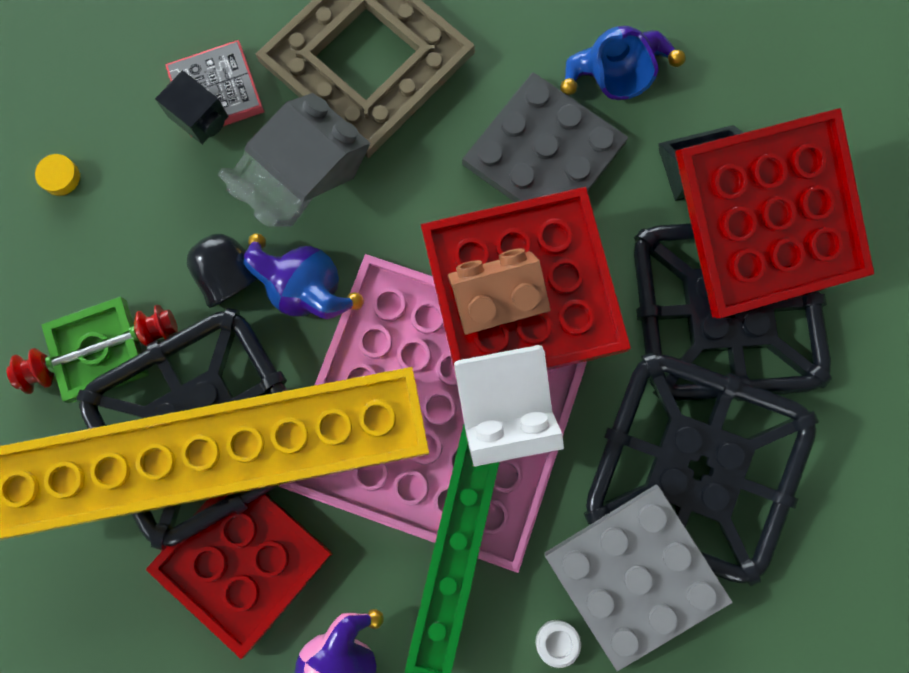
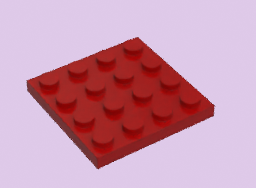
M841 108L675 151L712 318L727 317L874 275Z
M586 187L421 224L453 366L458 360L541 345L545 351L547 370L625 353L631 349ZM524 249L525 252H532L540 260L551 311L465 335L448 274L456 272L458 265L469 261L480 260L482 264L500 260L499 255L509 250Z

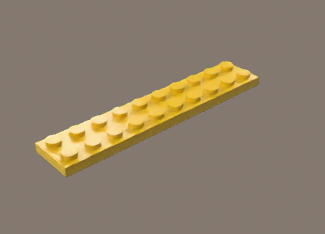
M413 367L0 446V540L429 455Z

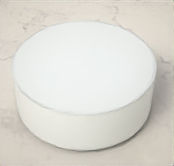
M548 621L541 626L536 635L537 652L541 659L552 667H567L580 654L581 640L579 634L565 621Z

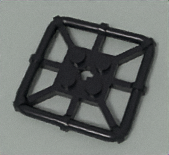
M691 223L659 225L647 230L641 229L634 237L636 241L634 260L640 303L636 313L637 320L642 321L645 354L653 352L654 355L662 354L658 320L688 318L691 346L680 358L681 360L692 363L701 352L728 350L732 374L740 376L741 382L774 394L808 392L818 388H825L831 381V357L823 307L827 304L825 294L820 293V290L737 313L735 318H729V316L712 318L702 269H692L660 243V241L695 239ZM651 256L683 281L686 305H656ZM805 310L813 364L778 337L774 312ZM766 347L801 376L749 379L746 373L743 349ZM662 372L676 401L717 399L719 392L697 383L678 385L675 383L680 377L669 373L665 376V373ZM654 390L653 394L659 398L656 390Z
M227 308L225 312L221 311L209 315L162 342L158 340L151 342L147 345L148 350L98 376L84 390L79 389L76 400L80 401L79 409L87 429L106 426L98 407L143 419L288 390L284 385L287 382L282 371H276L251 325L244 317L240 316L239 310ZM221 329L208 371L183 384L169 357ZM236 334L262 380L259 384L233 398L222 375ZM156 364L171 389V392L146 406L103 396L105 392ZM280 485L227 495V497L175 526L181 504L165 507L158 524L151 510L135 513L132 516L140 532L151 542V547L163 551L167 546L171 547L186 541L234 512L240 514L249 509V503Z
M653 352L641 356L642 361L638 363L631 375L612 429L607 428L604 436L608 441L587 496V511L584 513L587 523H594L657 484L668 502L677 505L675 513L684 527L687 525L691 511L718 521L738 565L701 552L715 576L731 582L748 583L750 586L760 583V577L764 575L771 563L790 508L795 509L799 500L795 497L815 441V424L819 422L815 412L808 411L806 407L796 401L741 382L740 376L728 373L725 376L673 356L654 355ZM662 372H667L719 392L707 424L681 414ZM649 378L669 417L659 446L628 435ZM734 397L791 418L747 439L722 430L724 420ZM797 432L777 490L745 479L756 449ZM624 445L655 456L644 485L604 502ZM701 455L706 456V464L711 467L709 474H702L700 479H694V471L688 468L689 462L691 460L698 461ZM741 489L773 501L752 559H750L731 519Z

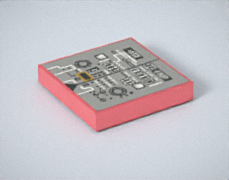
M239 40L165 64L170 81L183 70L220 100L229 116L223 126L264 113Z

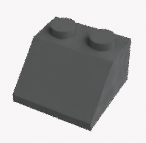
M312 93L287 101L252 137L244 150L303 203L354 179L371 143L358 132L355 126L346 122L333 111L324 99Z

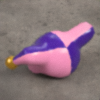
M371 609L367 614L342 613L331 624L325 634L314 637L303 647L295 664V673H376L377 664L374 653L368 645L355 638L359 631L364 628L378 629L384 620L382 612L377 609Z

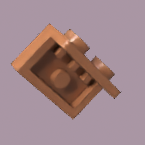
M524 249L509 250L499 255L500 260L482 264L480 260L469 261L458 265L456 272L448 274L465 335L551 311L540 260L532 252H525Z

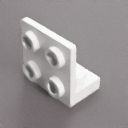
M541 345L458 360L454 363L466 437L473 466L564 449L562 432L552 412L545 351Z

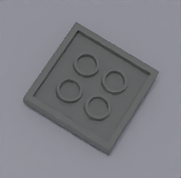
M532 72L462 158V165L514 202L586 187L587 192H589L624 147L628 137Z

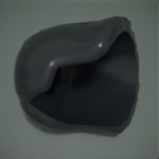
M212 234L200 240L190 249L187 255L189 272L204 295L205 303L209 308L221 304L258 279L244 265L245 249L234 238L224 234Z

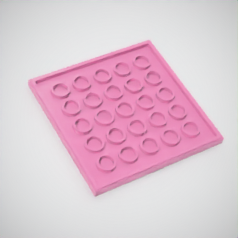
M365 254L350 292L360 293L364 298V304L359 310L349 309L342 313L315 385L413 367L429 455L285 483L278 487L435 543L464 419L457 379L433 276ZM587 361L547 370L552 412L561 429L562 436L564 435ZM558 450L500 461L478 559L519 573Z

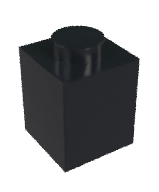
M183 70L155 98L165 114L201 144L209 137L215 136L229 117L220 100Z

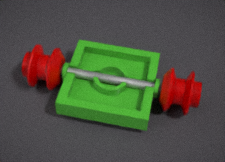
M120 296L41 324L50 356L45 355L36 348L29 350L27 360H24L20 355H13L10 358V366L6 369L7 377L15 389H21L25 394H31L34 392L35 383L37 382L45 388L50 387L55 373L62 401L70 404L77 401L76 397L79 389L84 390L98 376L142 353L140 342L147 347L148 344L160 338L166 340L178 332V326L172 312L169 309L164 311L159 304L154 306V315L148 317L142 311H137L133 323L127 300ZM148 370L137 374L118 386L148 376Z

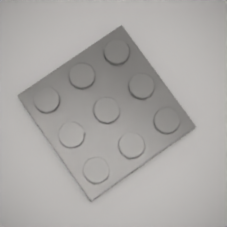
M657 484L545 552V558L617 672L733 603Z

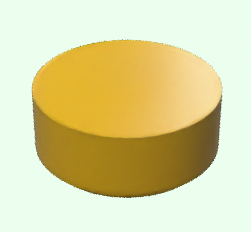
M51 154L44 157L38 163L35 170V179L39 186L48 193L55 196H63L69 194L77 187L80 180V171L76 164L62 154Z

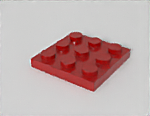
M267 494L249 503V509L240 514L234 512L186 541L171 547L167 546L145 569L240 659L247 656L333 554ZM227 495L207 499L194 515L227 497Z

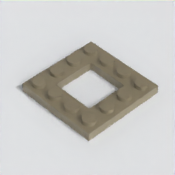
M312 0L256 53V56L265 68L298 97L314 93L316 96L324 99L329 107L341 118L355 126L358 132L371 143L365 154L369 159L475 53V45L422 0ZM365 9L416 51L367 100L316 57Z

